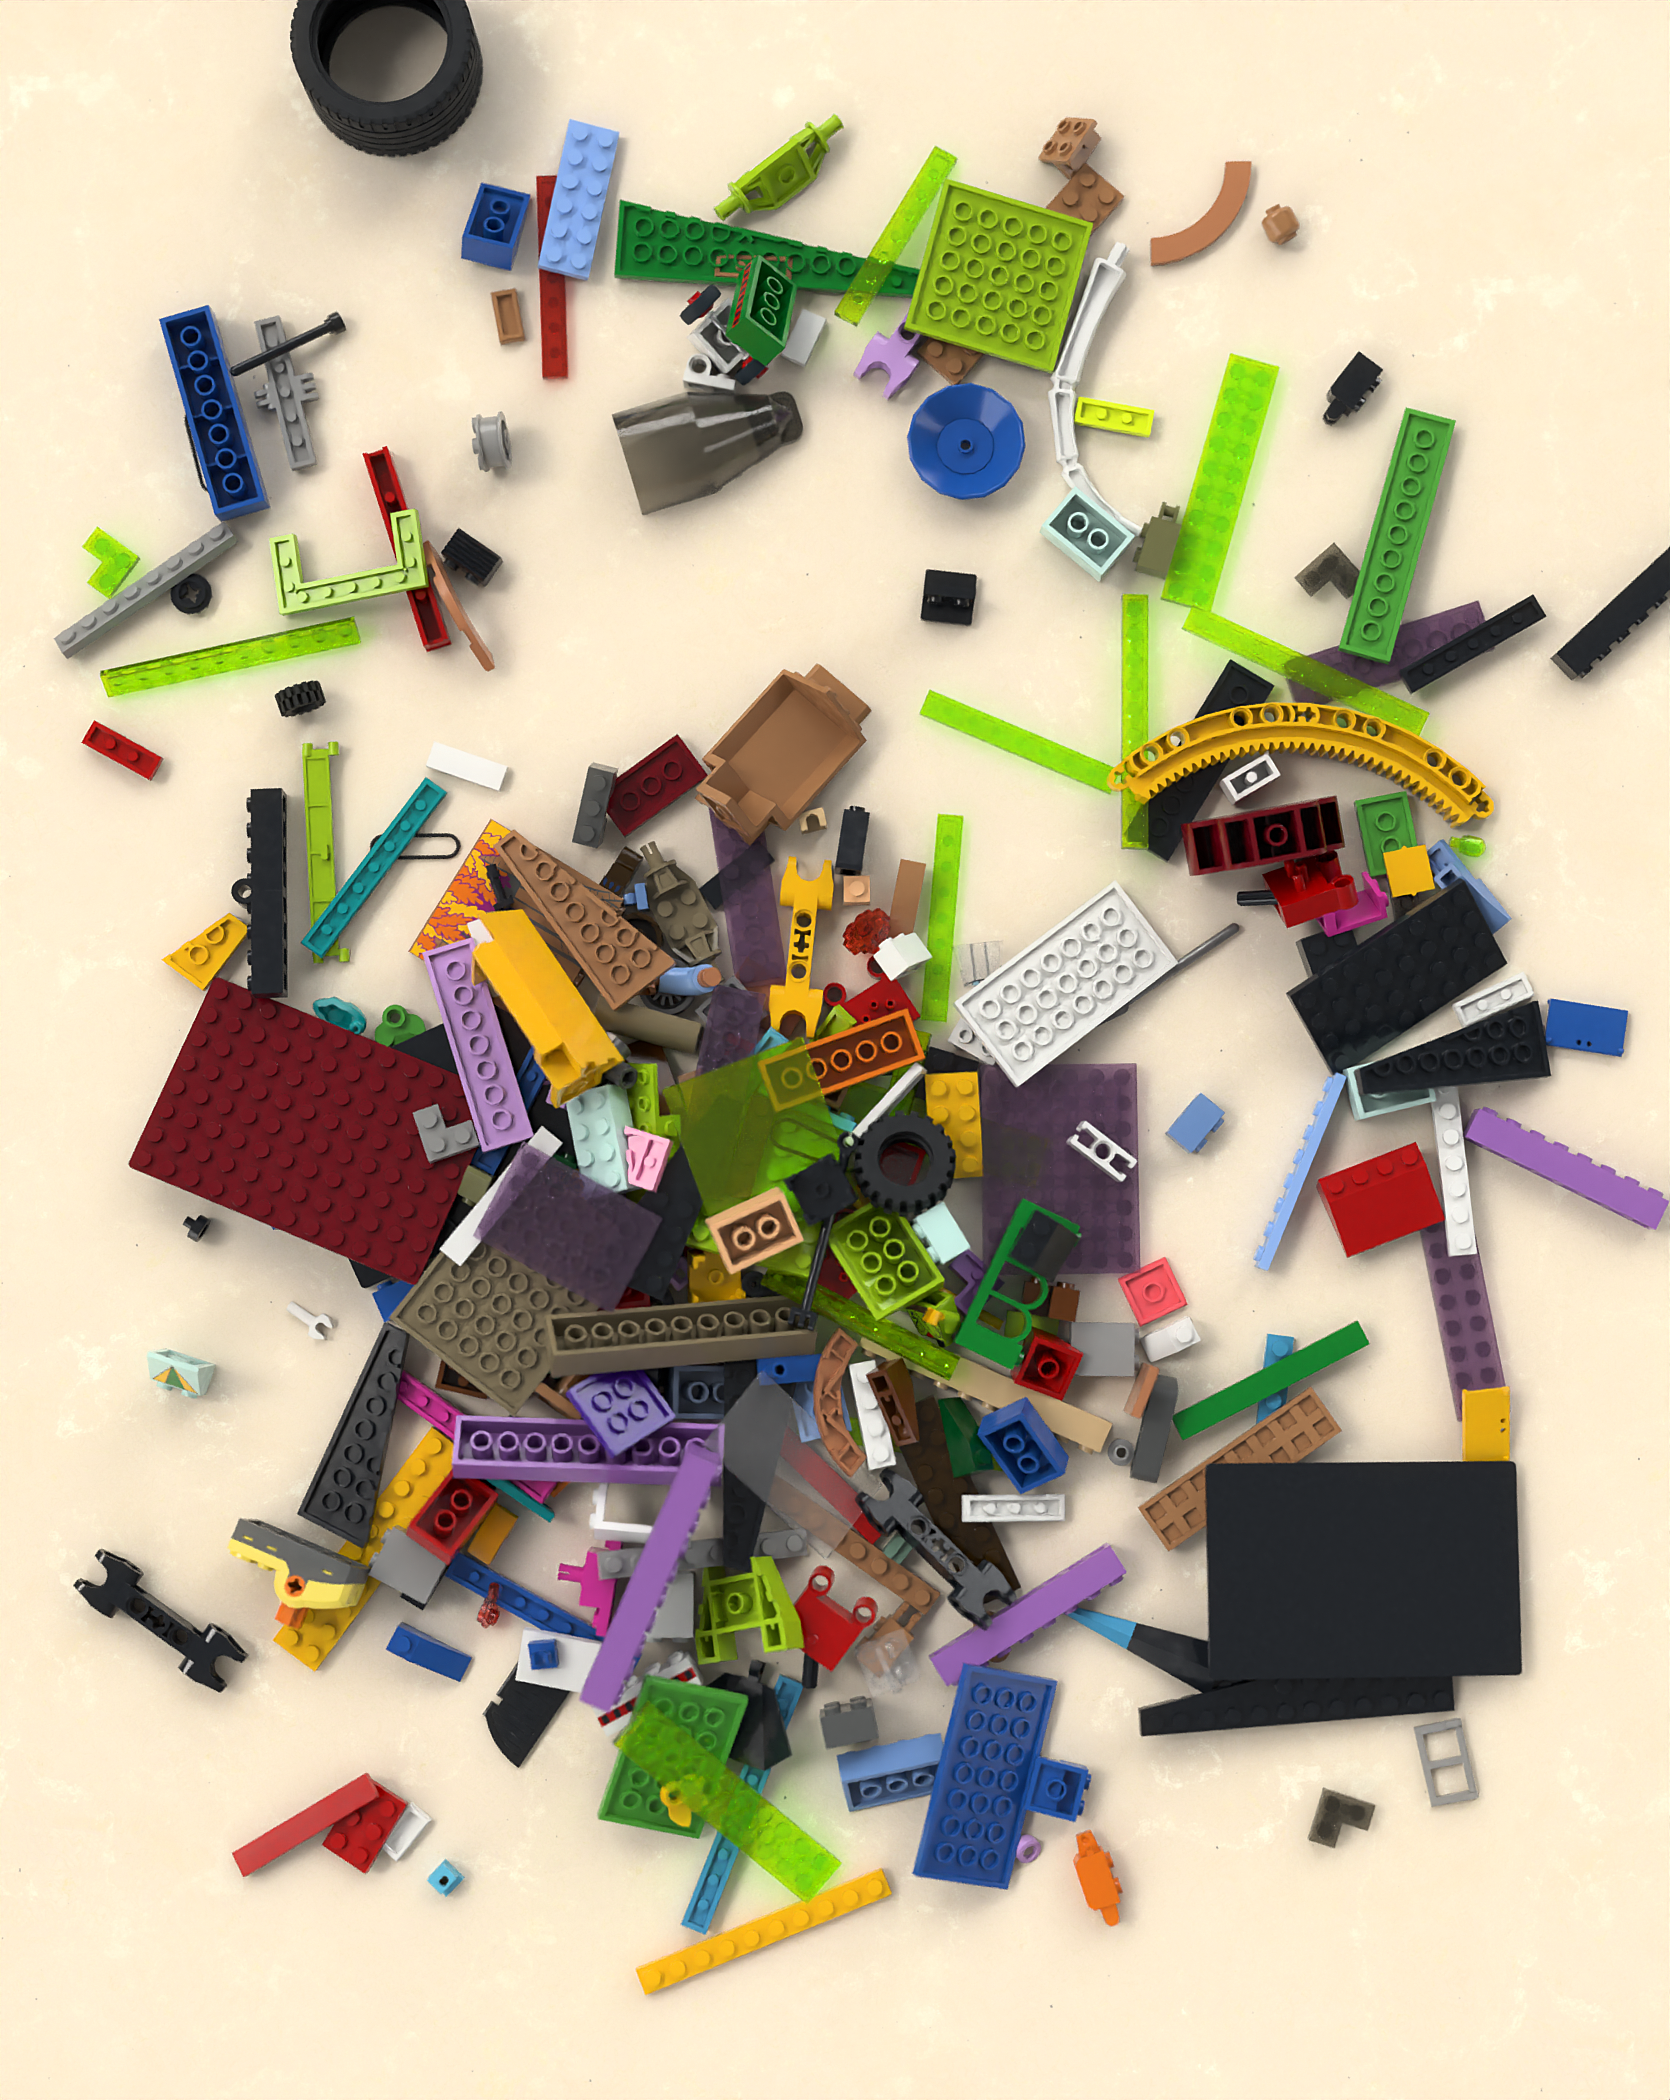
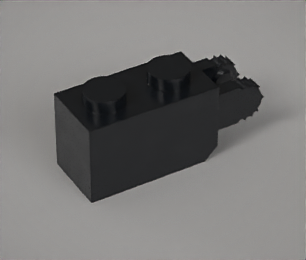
M1360 351L1350 361L1326 394L1330 405L1323 415L1325 424L1334 425L1343 414L1348 417L1353 410L1358 412L1366 402V399L1363 397L1367 391L1370 390L1373 393L1382 381L1379 376L1383 369Z

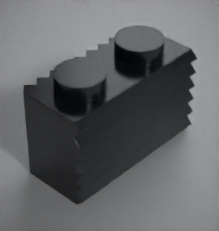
M460 528L456 530L450 541L441 551L445 559L443 563L454 571H457L458 568L466 573L465 578L476 586L481 583L486 587L503 563L499 555Z

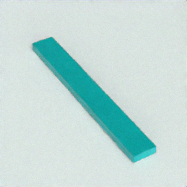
M425 777L300 942L323 959L446 796V791Z

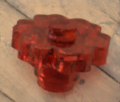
M880 908L873 911L868 909L857 915L855 921L850 923L843 933V938L845 939L843 946L853 955H857L860 952L863 954H876L880 950L878 946L888 939V932L891 929V926L888 924L890 917Z

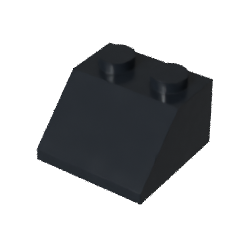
M1035 1209L1030 1214L1006 1256L1053 1283L1079 1236Z

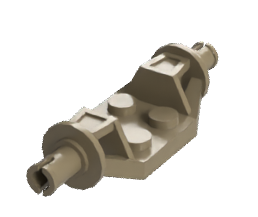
M655 841L648 843L652 854H650L646 845L642 846L640 850L650 867L648 872L643 875L644 880H647L648 905L671 950L689 963L688 967L709 964L719 970L715 962L716 957L722 953L721 949H718V926L695 881L676 866V860L664 861ZM706 937H707V939H708V942H709V945H710V948H711V952H710V949H709V946H708ZM686 947H688V948L690 949V951L692 952V954L694 955V957H695L696 959L693 958V956L691 955V953L688 951V949H687ZM722 974L720 983L725 981V978L722 976Z

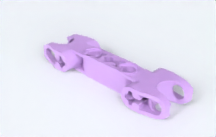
M907 315L890 339L880 332L874 335L866 346L861 361L854 372V376L860 380L872 368L885 370L890 380L882 396L887 400L909 381L920 364V361L913 357L911 352L924 335L911 332L914 335L913 339L905 340L902 338L901 333L907 331L904 330Z

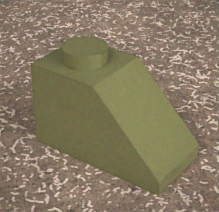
M468 1165L458 1190V1194L463 1196L461 1201L475 1207L499 1177L475 1165Z

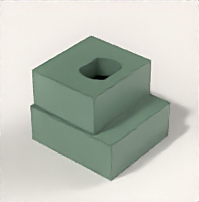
M896 1532L882 1551L887 1557L900 1565L913 1548Z

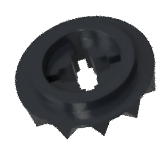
M192 573L173 586L170 591L173 605L179 611L188 615L200 614L202 610L209 607V602L213 598L208 581L203 576ZM187 585H189L194 591H199L198 594L195 595L196 603H194L190 598H184L186 595L189 594V588Z

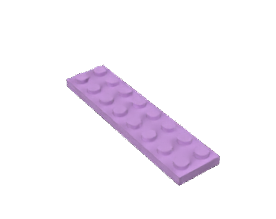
M473 937L422 952L480 1145L483 1153L531 1139L534 1135L487 982L484 980L475 986L471 982L472 952L476 947Z

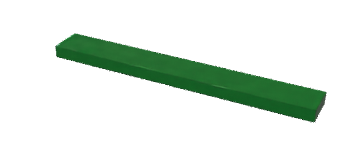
M1356 1320L1173 1415L1172 1422L1181 1439L1185 1440L1364 1348L1370 1343L1359 1322Z

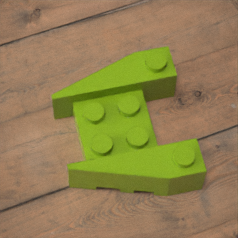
M772 1556L751 1557L753 1572L726 1577L725 1566L704 1567L701 1587H704L702 1604H699L698 1614L701 1615L700 1625L695 1633L699 1665L738 1660L734 1632L760 1627L764 1653L804 1648L800 1619Z

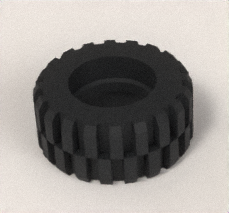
M902 1110L895 1111V1116L889 1117L888 1113L881 1116L878 1123L873 1121L868 1126V1131L862 1133L859 1138L860 1144L856 1146L854 1170L857 1185H860L863 1196L865 1198L869 1197L871 1205L875 1208L879 1206L884 1208V1213L889 1215L892 1214V1211L898 1212L899 1217H907V1213L911 1212L914 1213V1216L920 1215L924 1209L927 1208L929 1210L936 1206L939 1200L942 1201L953 1183L956 1168V1153L952 1148L953 1142L950 1136L944 1134L945 1129L941 1124L934 1125L933 1118L927 1115L924 1119L918 1117L919 1112L911 1111V1115H904ZM907 1142L922 1148L930 1160V1169L927 1176L922 1181L913 1185H898L888 1180L881 1172L880 1158L884 1150L889 1146Z

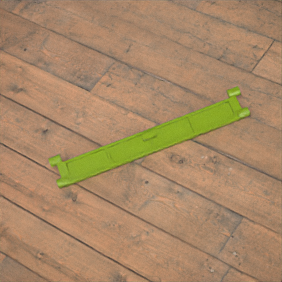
M328 742V749H313V743L302 744L311 928L336 896L329 756L339 755V742ZM338 937L324 957L339 956V962H350L349 948L339 949ZM312 952L314 964L324 963V959Z

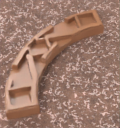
M1251 161L1225 162L1221 191L1212 207L1200 220L1178 233L1150 239L1151 266L1175 263L1200 253L1225 233L1238 215L1245 200L1251 176Z
M428 540L423 543L425 562L427 567L431 568L436 575L433 577V581L458 629L463 631L471 642L469 647L485 671L489 672L495 668L492 654L461 605L446 573L442 558Z
M837 1327L829 1338L817 1366L813 1389V1405L817 1427L827 1451L838 1467L848 1477H852L867 1457L854 1442L845 1426L842 1416L840 1388L848 1362L859 1344L845 1331Z

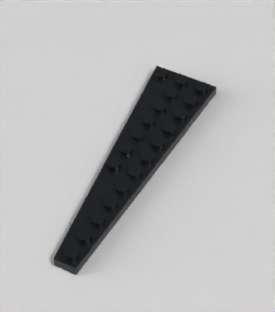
M1452 1676L1254 1679L1242 1681L1235 1685L1210 1689V1691L1196 1695L1191 1694L1180 1699H1171L1138 1708L1139 1732L1141 1737L1455 1711Z

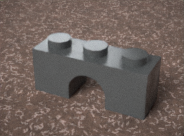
M594 762L588 767L572 839L573 843L598 848L602 844L607 823V807L614 791L618 768Z

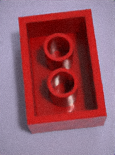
M452 1468L408 1524L406 1535L449 1566L496 1505L499 1494L478 1479L454 1478Z

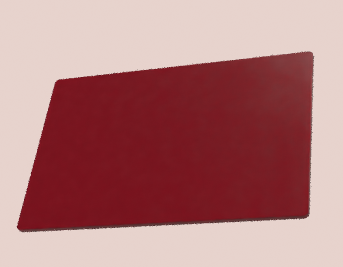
M216 977L210 985L129 1160V1167L401 1281L415 1285L422 1276L458 1194L468 1165L471 1164L478 1147L430 1164L413 1116V1112L438 1104L446 1128L469 1120L473 1122L459 1075L359 1034H354V1032L271 998L256 999L248 989Z

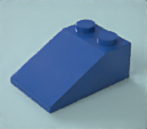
M481 182L462 236L461 259L511 271L518 251L531 195Z

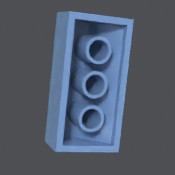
M941 1733L927 1734L919 1738L900 1740L896 1743L882 1746L876 1745L868 1749L849 1751L845 1754L837 1755L841 1782L849 1812L932 1794L943 1749Z

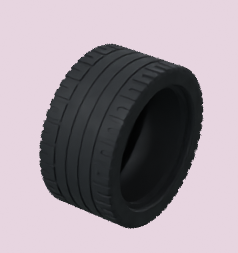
M465 0L297 1V8L293 12L294 19L291 20L290 26L292 29L290 31V48L296 71L320 120L331 133L334 132L335 136L343 140L347 145L354 146L359 151L364 150L368 154L375 153L376 156L387 155L388 157H395V155L403 157L407 156V154L414 155L418 154L419 151H427L430 147L434 148L439 145V142L447 140L449 135H453L457 128L464 124L465 118H468L471 114V109L474 108L477 102L476 97L478 98L480 93L479 87L482 84L483 62L477 35ZM386 6H402L418 10L436 21L447 34L446 53L436 75L418 92L396 101L372 102L350 95L337 86L330 78V59L336 40L349 23L365 12Z

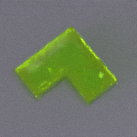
M98 526L82 546V548L102 562L87 583L110 600L141 558Z

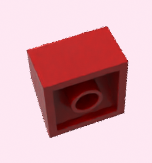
M1032 1326L1022 1345L1021 1351L1025 1353L1019 1367L1014 1366L1010 1371L1015 1384L1062 1401L1083 1357V1353L1058 1336Z

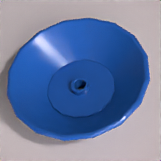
M973 383L949 385L928 396L913 414L907 435L909 458L921 480L939 494L960 500L983 498L1006 486L1020 468L1026 446L1023 423L1012 403L994 389ZM968 443L970 448L964 450L961 448V444Z

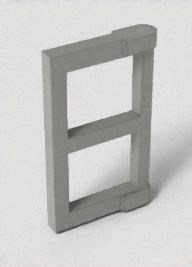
M1461 1718L1413 1727L1431 1806L1478 1798ZM1455 1728L1461 1755L1428 1762L1423 1734ZM1463 1763L1469 1790L1436 1796L1430 1769Z

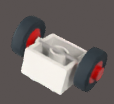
M712 284L702 293L697 291L687 300L689 305L679 316L687 325H691L698 318H705L687 336V339L700 353L710 359L711 365L719 374H726L741 359L745 360L742 363V367L735 374L736 380L744 386L755 377L759 379L769 368L767 365L764 366L758 360L753 359L748 352L739 345L732 343L725 335L733 301L727 298L714 311L711 310L714 302L721 295L718 288Z

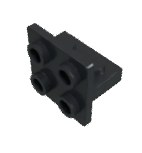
M927 569L920 619L928 622L971 626L977 575Z

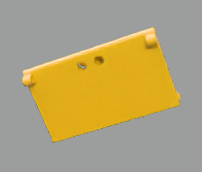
M1510 1387L1474 1391L1462 1390V1461H1510Z

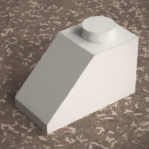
M1188 1316L1139 1338L1150 1362L1179 1352L1201 1341Z

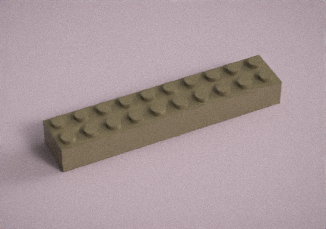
M795 1294L546 1315L544 1342L551 1377L814 1354L817 1329L815 1326L814 1331L808 1330L810 1319H806L804 1328L798 1327L800 1316H796L793 1326L788 1324L791 1307L800 1308L804 1295Z

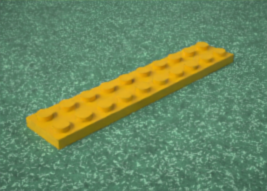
M431 1427L377 1499L367 1548L362 1549L346 1541L338 1554L368 1566L374 1553H380L384 1546L381 1543V1539L388 1528L392 1530L394 1526L399 1525L407 1529L411 1520L452 1470L454 1442L435 1427ZM369 1575L357 1606L329 1609L309 1608L301 1629L283 1625L273 1641L315 1672L382 1582Z

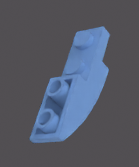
M1444 839L1439 840L1427 851L1430 868L1436 875L1433 878L1441 889H1444L1459 878L1465 880L1492 934L1496 933L1512 919L1481 879H1475Z

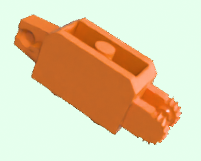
M1086 1830L1076 1834L1079 1853L1075 1855L1073 1863L1088 1907L1095 1911L1100 1909L1105 1923L1108 1926L1115 1927L1120 1920L1116 1904L1120 1903L1118 1894L1123 1893L1118 1877L1112 1878L1110 1868H1113L1114 1864L1110 1852L1104 1853L1102 1846L1098 1845L1091 1830Z

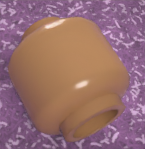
M1277 204L1265 211L1267 216L1263 218L1261 224L1270 242H1278L1281 245L1297 236L1296 231L1300 225L1291 207L1285 206L1281 208Z

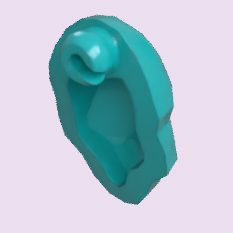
M333 996L331 998L318 999L313 1003V1010L320 1019L354 1032V1034H361L365 1031L366 1017L351 1002H344Z

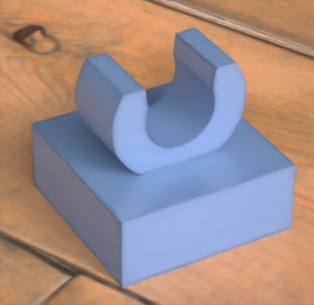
M645 883L634 884L635 893L623 894L625 907L637 905L640 913L650 911Z

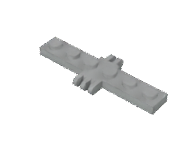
M279 315L254 321L262 352L286 341L282 320ZM287 352L265 363L269 383L264 384L263 390L254 392L255 399L266 398L257 402L258 409L268 407L269 411H277L292 471L317 465L302 404L318 400L319 396L317 392L307 394V392L316 390L315 383H304L314 380L313 373L295 376L290 353Z

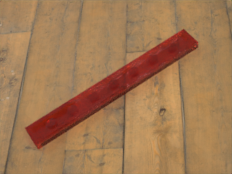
M557 175L536 176L539 258ZM539 269L542 378L569 379L566 277L563 274Z

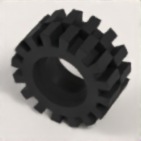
M317 680L294 684L292 687L288 686L285 690L278 691L279 693L275 694L282 717L302 715L305 712L318 709L319 706H323L326 703L320 682Z

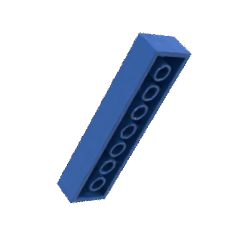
M205 305L159 319L215 516L220 522L271 508L235 382L230 373L231 368L215 313L209 305Z

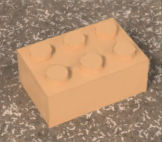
M778 1187L705 1220L722 1261L730 1274L804 1241L784 1193Z

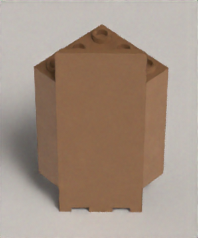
M816 664L805 677L796 671L792 673L783 669L702 758L712 772L696 788L699 794L695 799L700 804L711 808L715 813L714 816L729 829L734 828L742 837V840L749 846L769 824L786 831L867 741L861 733L862 727L859 724L872 710L819 664Z

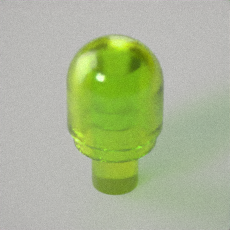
M1463 835L1462 838L1451 836L1449 840V847L1458 848L1459 853L1466 856L1479 857L1486 850L1485 841L1477 836Z

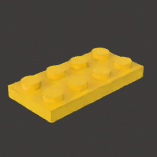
M977 1071L925 1074L927 1116L933 1118L934 1125L941 1124L945 1129L944 1134L950 1136L953 1142L952 1148L956 1153L954 1178L984 1177Z

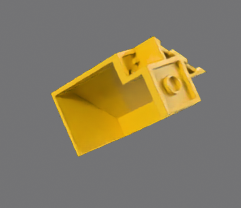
M524 910L479 913L478 918L493 940L489 943L486 941L482 942L474 948L472 952L471 982L475 986L489 979L535 1048L534 1059L551 1083L550 1101L555 1109L600 1084L602 1073L625 1060Z

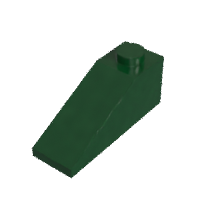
M961 1397L938 1399L954 1478L972 1476L993 1470L991 1453L978 1436L979 1426Z

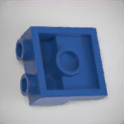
M1036 1755L1023 1808L1076 1822L1077 1815L1081 1816L1084 1809L1085 1800L1081 1799L1083 1790H1088L1091 1781V1774H1088L1087 1766Z

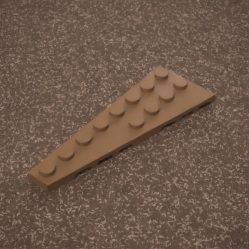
M512 830L493 845L614 1011L619 1010L677 965L673 958L516 830Z

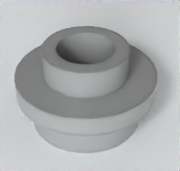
M1114 1440L1108 1447V1457L1116 1465H1126L1134 1457V1448L1127 1440ZM1122 1447L1126 1450L1124 1457L1117 1456L1116 1451L1118 1448Z

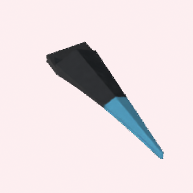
M1078 1608L1067 1615L1202 1693L1210 1691V1689L1223 1688L1243 1681L1213 1680L1209 1677L1207 1640L1083 1608Z

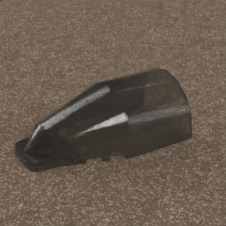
M785 391L770 395L683 392L612 414L642 515L715 494L730 481L740 477L750 467L757 465L779 448L799 441L803 435V424L796 401L790 393Z

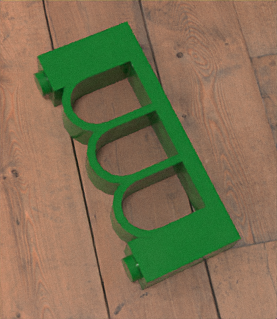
M1020 1199L953 1340L954 1343L1010 1370L1014 1366L1019 1367L1025 1353L1021 1351L1023 1346L1018 1344V1342L1024 1340L1031 1331L1032 1317L1028 1310L1042 1305L1047 1298L1048 1284L1045 1278L1006 1255L1011 1249L1020 1229L1023 1228L1030 1214L1035 1209L1079 1236L1074 1248L1081 1237V1233L1078 1232L1079 1225L1026 1199ZM1004 1262L1033 1275L1038 1280L1040 1293L1035 1301L1030 1304H1022L992 1290ZM989 1295L1017 1308L1022 1313L1024 1327L1020 1334L1007 1338L976 1323Z

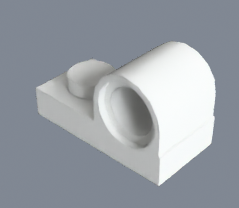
M697 353L688 359L683 377L684 388L730 397L735 396L736 381L725 374L712 376L711 362L706 355ZM696 365H704L706 370L703 373H695L693 368Z

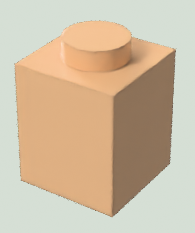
M843 876L844 906L870 905V876Z

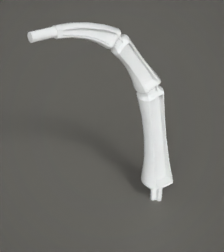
M1116 242L1107 260L1100 257L1094 261L1075 319L1050 380L1054 386L1052 390L1048 391V398L1053 423L1056 462L1063 466L1062 477L1071 489L1076 486L1133 535L1138 537L1142 527L1120 516L1121 513L1111 507L1098 494L1083 466L1078 464L1077 458L1079 453L1074 430V410L1077 399L1074 388L1079 385L1086 356L1097 327L1111 300L1126 278V273L1120 266L1130 249L1125 244Z

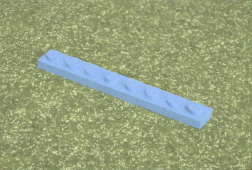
M1335 1073L1334 1076H1328L1322 1088L1325 1095L1322 1102L1318 1100L1314 1107L1312 1115L1316 1117L1312 1126L1308 1124L1302 1138L1306 1140L1303 1149H1298L1294 1156L1293 1163L1296 1166L1293 1173H1288L1283 1183V1187L1286 1188L1283 1198L1278 1197L1274 1205L1273 1211L1276 1212L1273 1222L1269 1221L1265 1227L1263 1236H1266L1263 1247L1259 1245L1253 1257V1260L1256 1261L1254 1267L1264 1271H1268L1347 1078L1342 1074Z

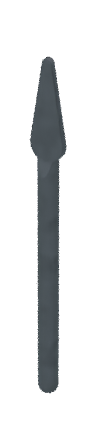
M1237 923L1230 924L1177 960V965L1096 1027L1125 1014L1129 1009V1005L1237 933L1239 925Z

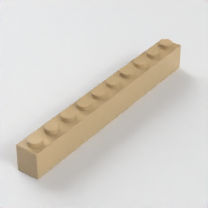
M871 1316L859 1341L862 1354L874 1359L876 1355L886 1358V1361L902 1357L906 1367L911 1369L910 1375L921 1380L925 1376L934 1379L933 1385L946 1391L949 1386L959 1390L958 1396L972 1401L973 1397L983 1401L981 1406L991 1411H996L997 1408L1001 1409L1027 1397L1050 1431L1055 1433L1054 1436L1057 1440L1068 1444L1069 1440L1079 1443L1078 1449L1091 1455L1094 1450L1099 1453L1101 1452L1111 1429L1112 1423L1064 1401L1015 1384L1013 1379L880 1320L876 1322L875 1318Z

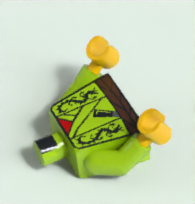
M939 1290L923 1300L900 1310L908 1312L917 1331L921 1335L936 1339L939 1347L942 1348L948 1347L953 1343L952 1335L961 1325L960 1315L958 1314L953 1295Z

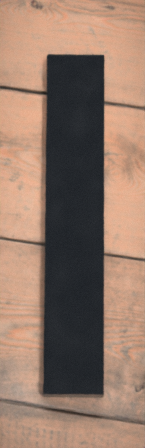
M1533 594L1399 670L1398 674L1409 693L1413 694L1539 622L1546 615Z

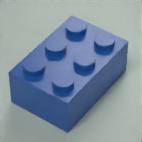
M1027 1397L982 1417L977 1434L1020 1494L1065 1474L1069 1456Z

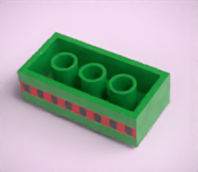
M758 254L739 272L725 335L732 343L739 345L748 352L753 359L766 366L786 347L798 285Z

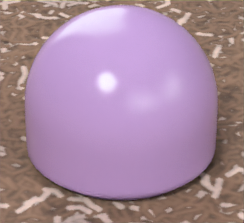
M1025 1834L1020 1836L1016 1857L1022 1863H1029L1038 1857L1041 1845L1035 1837ZM1033 1846V1852L1031 1854H1023L1027 1848Z

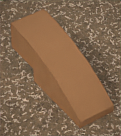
M905 859L900 860L885 939L890 937L894 939L901 933H904V935L913 933L926 868L925 863Z

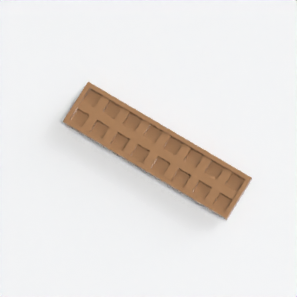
M1310 1386L1138 1506V1509L1169 1552L1206 1526L1205 1466L1207 1464L1297 1463L1342 1430Z

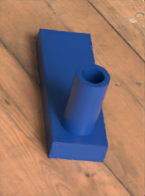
M822 1353L756 1359L758 1386L814 1381Z

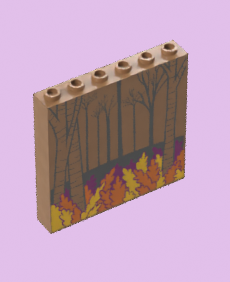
M490 819L408 952L424 961L422 952L471 938L467 923L478 920L479 913L496 912L493 905L498 903L486 874V866L496 864L497 870L500 872L499 878L506 898L508 899L512 895L515 903L510 904L512 910H524L573 985L578 988L585 977V974L582 973L584 969L493 846L510 833L511 830ZM538 848L621 917L624 915L627 909L624 907V899ZM500 996L492 998L493 1004L511 1014Z

